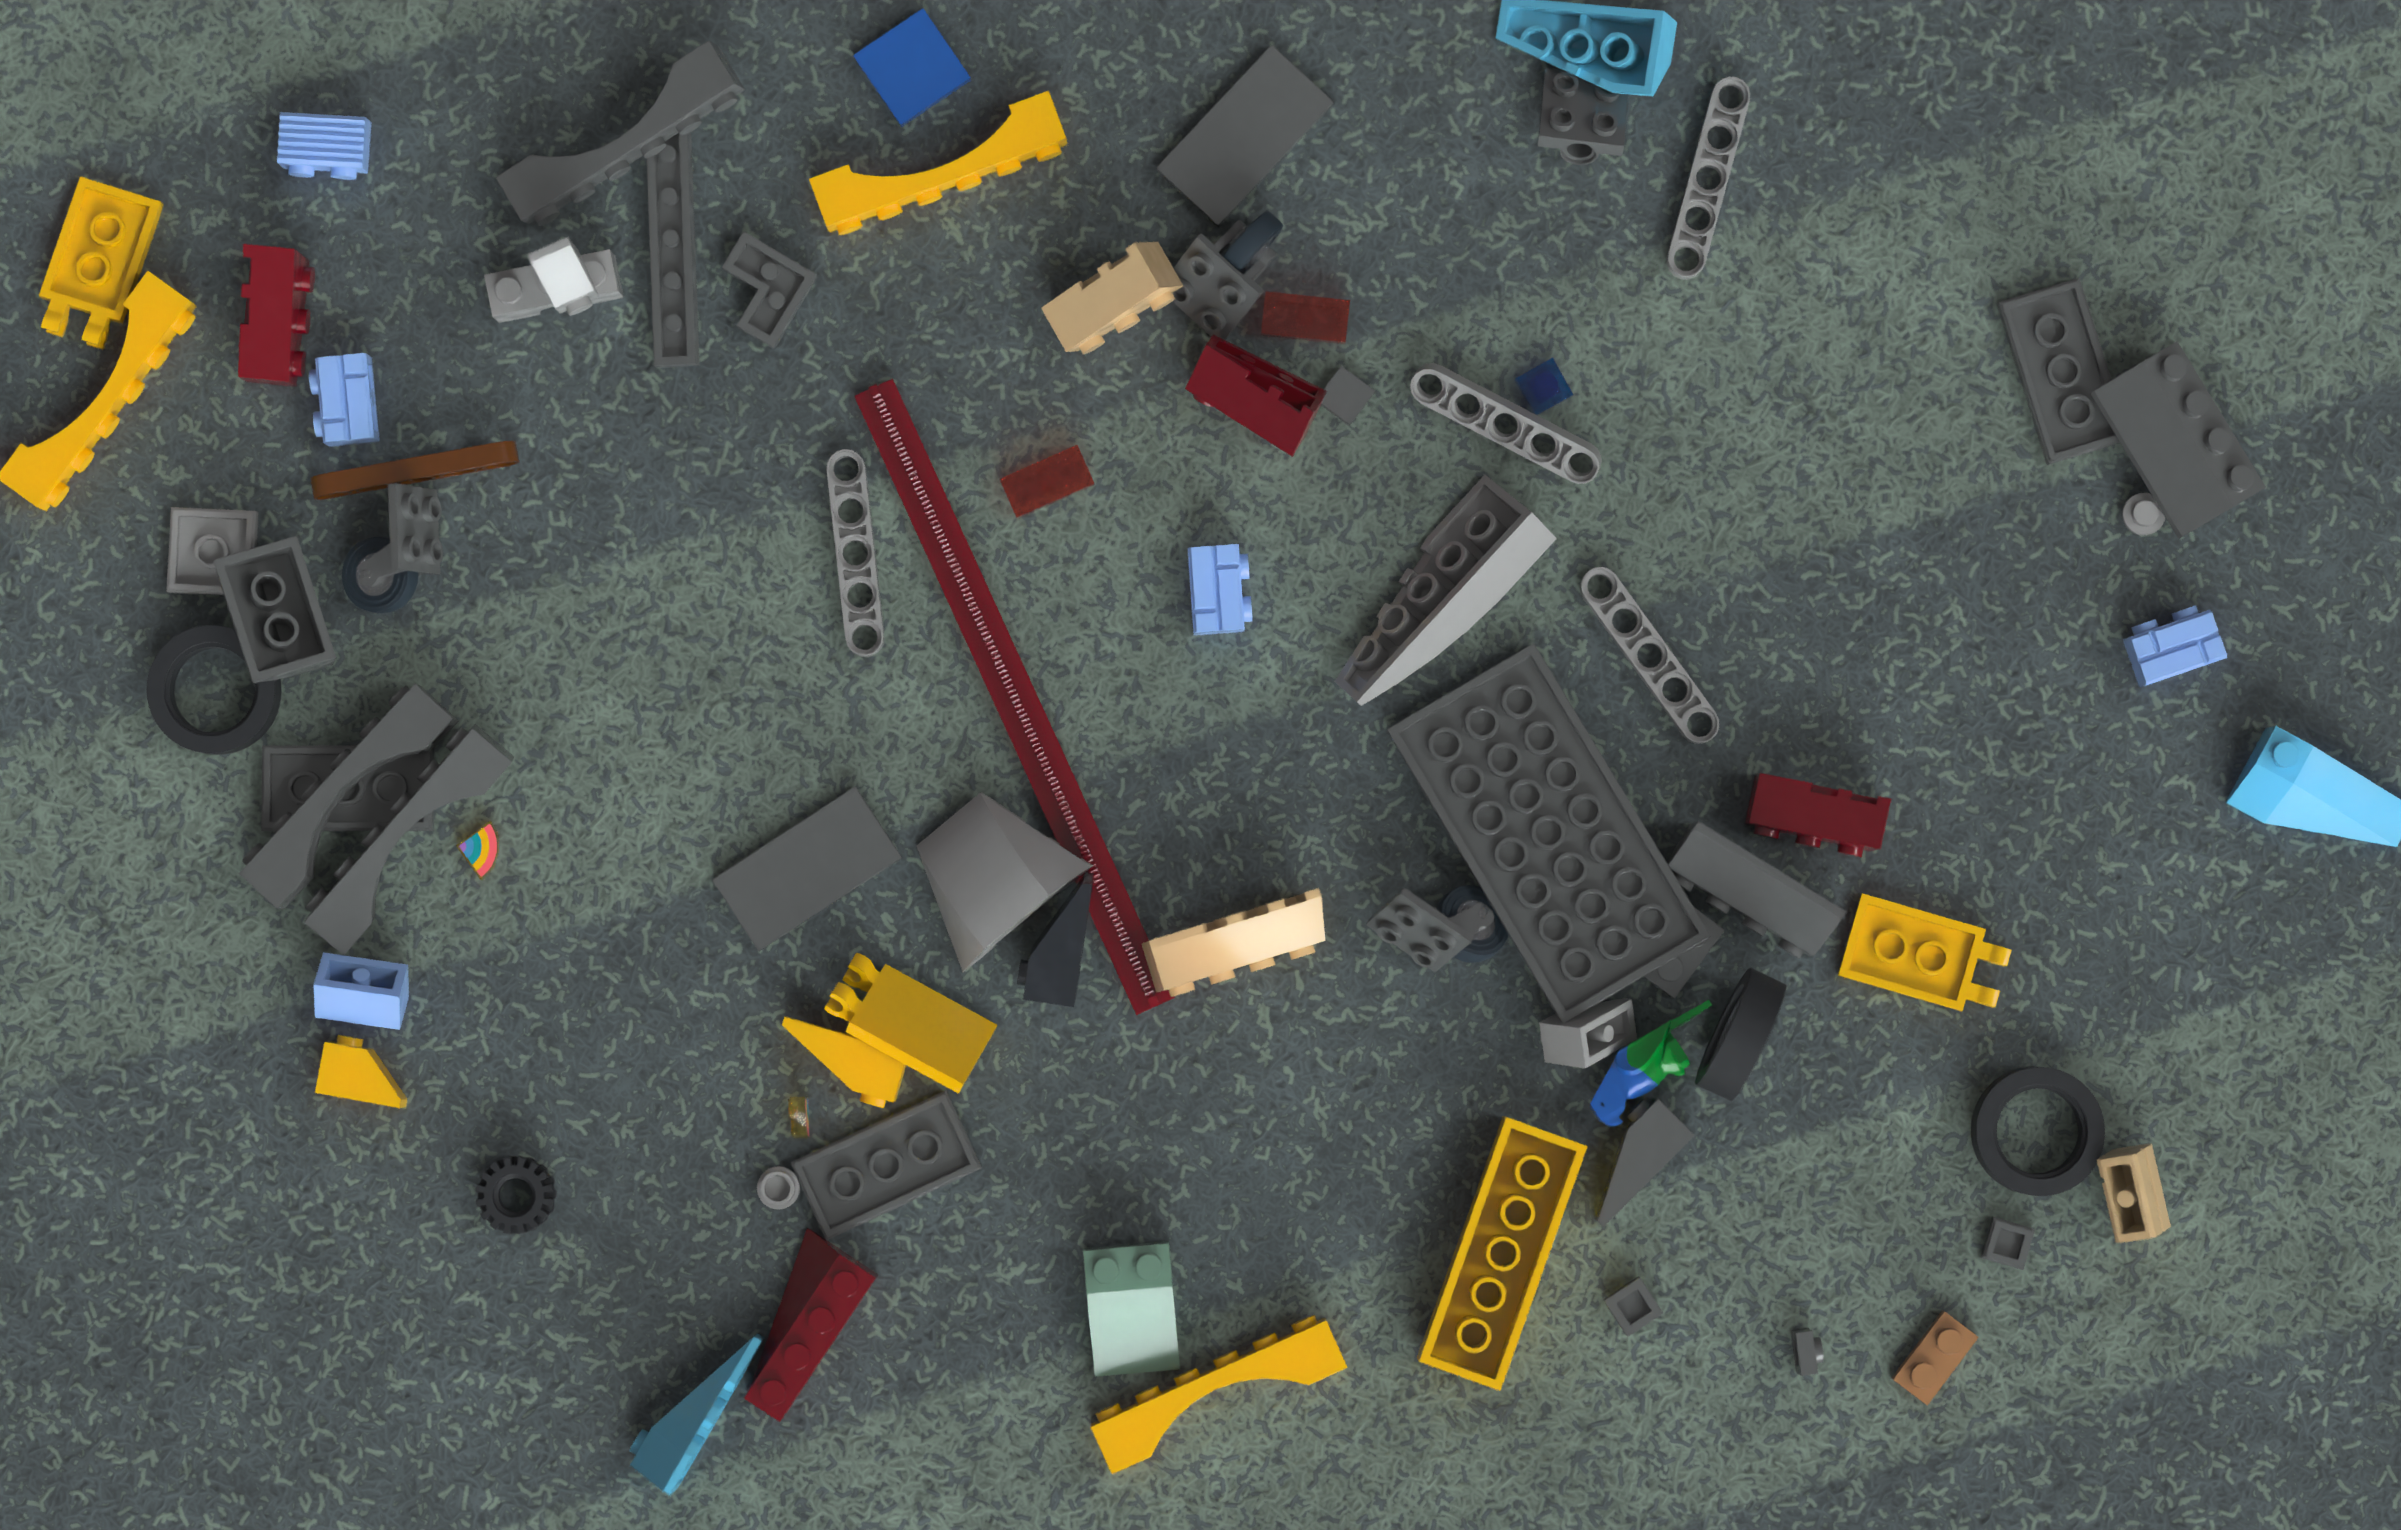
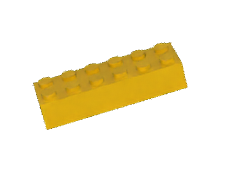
M1506 1116L1502 1117L1418 1352L1417 1359L1419 1362L1501 1391L1587 1149L1586 1145Z

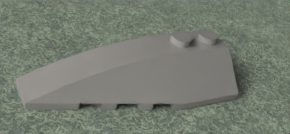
M1484 475L1426 538L1420 547L1424 554L1413 570L1406 569L1399 580V583L1402 585L1401 590L1391 605L1384 603L1376 616L1378 618L1376 629L1371 636H1363L1334 682L1361 706L1400 683L1435 658L1480 620L1501 600L1557 538L1529 509L1488 476Z

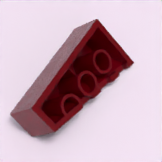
M807 1228L752 1384L744 1399L780 1422L878 1277V1274Z

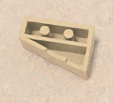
M1159 242L1133 243L1125 249L1127 252L1126 256L1113 264L1110 261L1097 268V274L1084 282H1077L1041 308L1066 352L1081 350L1083 355L1105 343L1102 336L1116 328L1117 332L1120 333L1140 321L1137 314L1150 306L1153 311H1156L1175 300L1173 292L1183 287V284Z

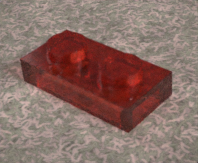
M1266 291L1261 336L1345 344L1350 300Z
M1078 445L1000 478V482L1017 519L1095 485Z

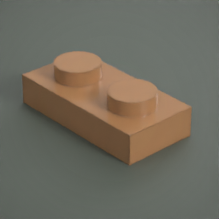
M1942 1310L1891 1379L1928 1406L1979 1337Z

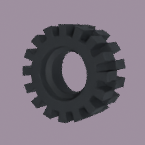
M512 1156L494 1162L487 1171L483 1172L480 1177L482 1178L480 1184H477L476 1192H478L476 1205L482 1211L481 1217L483 1220H487L492 1228L502 1230L506 1234H521L536 1229V1227L548 1219L547 1217L553 1212L555 1207L553 1204L554 1199L557 1198V1190H554L553 1183L555 1181L553 1176L548 1174V1169L543 1164L540 1165L535 1159L530 1157ZM511 1178H520L526 1181L532 1189L533 1196L530 1205L520 1212L507 1209L501 1202V1188Z

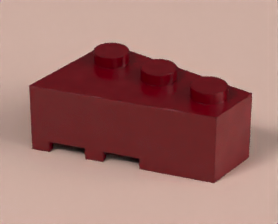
M243 244V257L251 258L249 281L248 283H242L241 297L247 298L244 323H240L238 377L245 382L296 387L297 377H303L306 368L305 351H300L302 334L307 335L310 329L311 314L309 309H305L306 292L312 293L314 288L315 269L314 267H309L310 261L294 248Z
M1214 334L1205 345L1185 388L1193 394V398L1198 402L1216 408L1292 457L1304 440L1327 393L1326 390Z
M1758 773L1754 777L1745 824L1755 826L1753 834L1779 839L1780 832L1796 835V844L1820 848L1821 842L1824 841L1837 844V853L1862 858L1863 850L1874 851L1881 849L1891 798L1878 796L1877 799L1854 794L1850 790L1840 788L1836 790L1813 785L1810 782Z

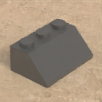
M297 536L213 560L252 683L290 678L333 665L336 655Z

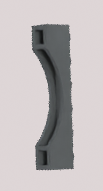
M707 41L673 63L667 82L655 104L634 127L620 138L598 149L578 155L559 157L530 155L497 176L496 179L520 220L533 226L535 224L543 226L556 219L560 215L559 209L571 201L579 203L592 196L596 191L594 187L607 178L609 181L616 180L625 175L631 169L629 164L641 156L649 158L661 152L666 147L665 141L677 133L685 135L697 129L702 124L701 118L713 110L716 113L722 112L734 105L738 100L736 96L745 91V88L721 48L713 42Z
M414 684L411 689L407 686L401 688L390 700L389 705L392 709L384 718L380 720L378 717H375L361 731L359 736L363 740L352 752L348 748L345 749L330 765V768L334 770L323 783L319 780L315 781L301 796L305 803L294 814L287 812L275 823L271 829L275 835L266 845L263 846L261 843H258L243 858L242 862L246 866L239 874L275 908L285 909L314 878L315 855L321 833L332 811L346 792L364 776L386 763L409 755L431 752L459 722L422 686Z
M474 724L468 732L461 727L445 745L451 751L440 764L433 759L417 777L423 783L412 796L406 791L400 796L389 810L394 815L392 820L385 828L377 823L361 842L366 847L365 851L357 860L348 856L333 874L338 879V882L332 889L326 892L321 888L305 906L311 913L307 916L304 923L341 954L345 955L372 924L375 918L376 893L380 874L389 853L399 839L418 820L437 808L462 798L485 794L512 763L514 756L478 725Z

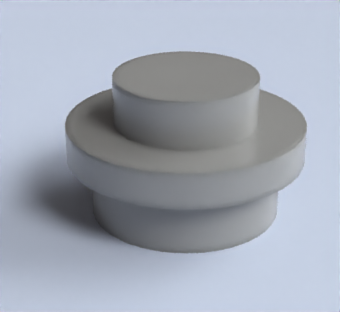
M2139 493L2130 497L2122 510V519L2125 526L2136 535L2146 536L2153 534L2162 527L2165 521L2163 512L2150 493Z
M781 1166L772 1167L760 1176L757 1183V1193L762 1203L767 1207L785 1209L797 1200L800 1193V1183L796 1174L790 1169Z

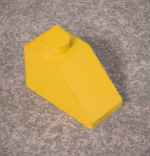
M338 1035L337 1042H324L315 1093L396 1108L406 1107L407 1097L374 1049L362 1047L363 1039Z

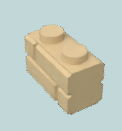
M2152 1144L2113 1149L2097 1159L2100 1176L2105 1181L2102 1185L2116 1243L2155 1238L2171 1227Z

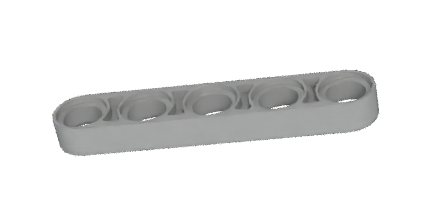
M1737 77L1721 79L1715 85L1710 96L1667 253L1666 264L1668 270L1679 279L1688 280L1696 277L1706 263L1750 102L1748 85ZM1733 86L1741 92L1742 103L1738 107L1730 109L1720 103L1718 98L1719 91L1723 87ZM1717 126L1727 129L1731 135L1730 145L1724 149L1712 147L1707 139L1710 129ZM1711 167L1719 173L1720 183L1715 189L1705 190L1699 186L1696 175L1701 168ZM1695 207L1705 210L1709 217L1708 226L1700 231L1691 229L1685 221L1687 211ZM1689 248L1696 253L1698 258L1696 268L1691 271H1683L1675 265L1674 255L1679 249Z
M1424 364L1419 367L1412 377L1410 389L1413 397L1428 408L1571 482L1586 484L1597 476L1602 458L1598 448L1590 442L1439 364ZM1425 374L1437 376L1442 383V390L1432 395L1425 393L1419 384L1420 377ZM1462 394H1472L1478 399L1480 409L1474 414L1463 413L1457 406V398ZM1501 413L1511 414L1517 421V430L1509 434L1500 432L1495 426V417ZM1538 433L1549 434L1553 437L1556 447L1550 453H1541L1534 448L1532 438ZM1582 452L1590 456L1593 461V468L1586 473L1575 471L1570 464V457L1575 453Z
M842 449L830 456L827 462V479L845 640L847 646L854 654L860 657H870L881 650L885 635L865 463L858 453L853 450ZM844 457L854 459L859 467L856 477L849 481L838 479L834 472L837 461ZM849 499L859 501L863 507L861 519L854 523L844 522L839 515L841 504ZM854 541L865 544L868 550L866 560L860 565H851L844 559L845 547ZM859 583L868 585L873 593L871 602L862 608L853 606L848 599L851 587ZM864 625L874 628L877 633L875 645L867 650L857 648L853 642L855 630Z
M1595 567L1589 570L1582 577L1580 593L1682 736L1694 744H1703L1712 740L1719 730V718L1714 709L1616 574L1605 567ZM1594 575H1603L1610 580L1611 592L1603 599L1593 597L1588 591V581ZM1620 609L1630 610L1636 617V626L1629 633L1618 632L1613 626V615ZM1644 644H1654L1661 652L1660 663L1653 668L1643 666L1637 658L1638 650ZM1670 678L1680 679L1686 686V695L1679 702L1668 701L1663 695L1662 687L1665 681ZM1701 712L1709 717L1711 729L1706 736L1697 737L1689 731L1687 722L1692 714Z

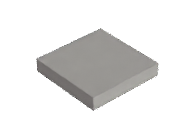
M171 507L166 592L224 595L213 560L257 547L258 512Z

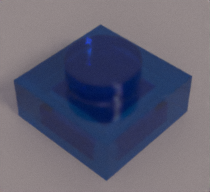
M1553 358L1515 379L1532 412L1536 415L1542 414L1574 395Z

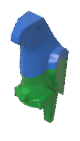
M1709 1000L1668 1021L1618 1051L1589 1106L1599 1122L1609 1127L1623 1124V1120L1619 1117L1624 1111L1626 1100L1637 1098L1652 1091L1668 1074L1677 1077L1685 1075L1684 1069L1690 1066V1062L1671 1032L1710 1008L1712 1004Z

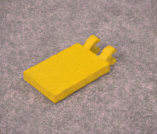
M80 176L39 293L42 299L50 301L41 327L46 329L45 332L63 337L68 324L70 308L90 314L82 335V341H85L88 346L101 350L104 349L109 334L110 321L124 323L128 309L123 306V303L137 285L163 208L161 201Z
M1861 893L1838 976L1961 1012L1966 1000L1994 1008L1996 1007L2000 991L1971 983L1977 959L2005 967L2008 965L2012 950L1983 942L1986 932L1984 928Z
M856 953L842 980L852 987L860 988L867 992V995L861 1001L851 987L838 982L824 1009L831 1015L850 1022L846 1029V1032L959 1094L991 1039L997 1024L887 964L884 965L881 972L877 971L868 957Z

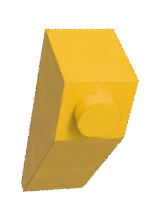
M784 1017L782 1026L852 1091L861 1093L859 1101L884 1108L886 1101L896 1102L906 1069L905 1064L852 1035L791 1017Z

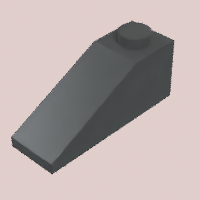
M1654 1098L1650 1103L1645 1099L1641 1100L1626 1116L1631 1122L1624 1128L1594 1218L1603 1227L1695 1136L1657 1098Z

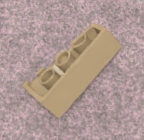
M1319 888L1288 899H1282L1249 911L1240 912L1141 943L1156 993L1168 989L1170 997L1195 990L1193 981L1209 977L1211 985L1235 978L1233 969L1248 964L1251 972L1276 965L1273 956L1289 952L1291 960L1315 953L1313 944L1325 941L1322 896Z

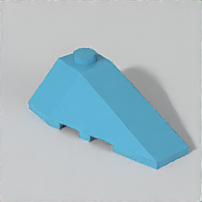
M1502 0L1496 39L1609 92L1653 97L1671 64L1677 22L1665 11L1547 0Z
M2277 726L2265 728L2225 802L2265 824L2397 847L2401 840V799L2313 745Z
M756 1334L658 1421L649 1432L642 1429L629 1450L636 1455L630 1465L663 1492L671 1495L682 1483L765 1338Z

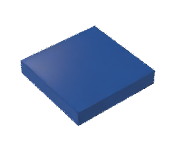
M924 8L853 55L901 127L971 81V77Z

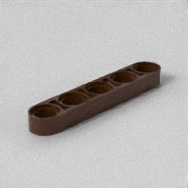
M501 441L319 474L310 477L314 499L323 500L386 489L388 484L392 483L408 485L512 466L519 463L516 441Z

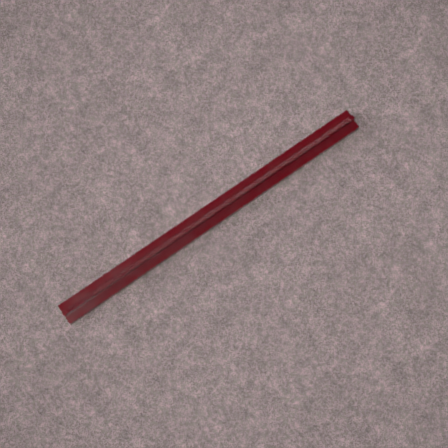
M890 379L879 385L874 384L868 390L855 395L856 402L1057 842L1060 843L1061 847L1078 858H1082L1093 865L1086 871L1094 873L1089 913L1135 1014H1141L1175 998V996L1170 997L1168 989L1156 993L1141 944L1149 941L1147 934L893 379ZM1081 875L1077 880H1075L1076 884L1080 881L1083 875Z

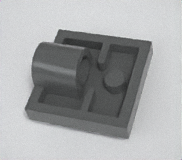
M1545 68L1537 146L1560 149L1561 157L1568 163L1575 165L1590 164L1597 159L1599 154L1622 156L1625 143L1628 94L1612 93L1564 70Z

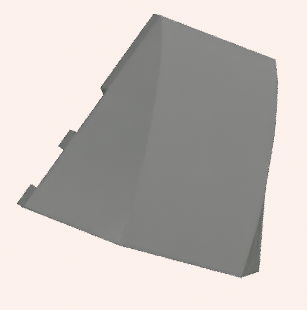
M982 792L916 846L962 972H965L997 946L996 943L1054 895L1061 893L1093 866L1060 846V843L1046 837L1028 825L1025 820Z

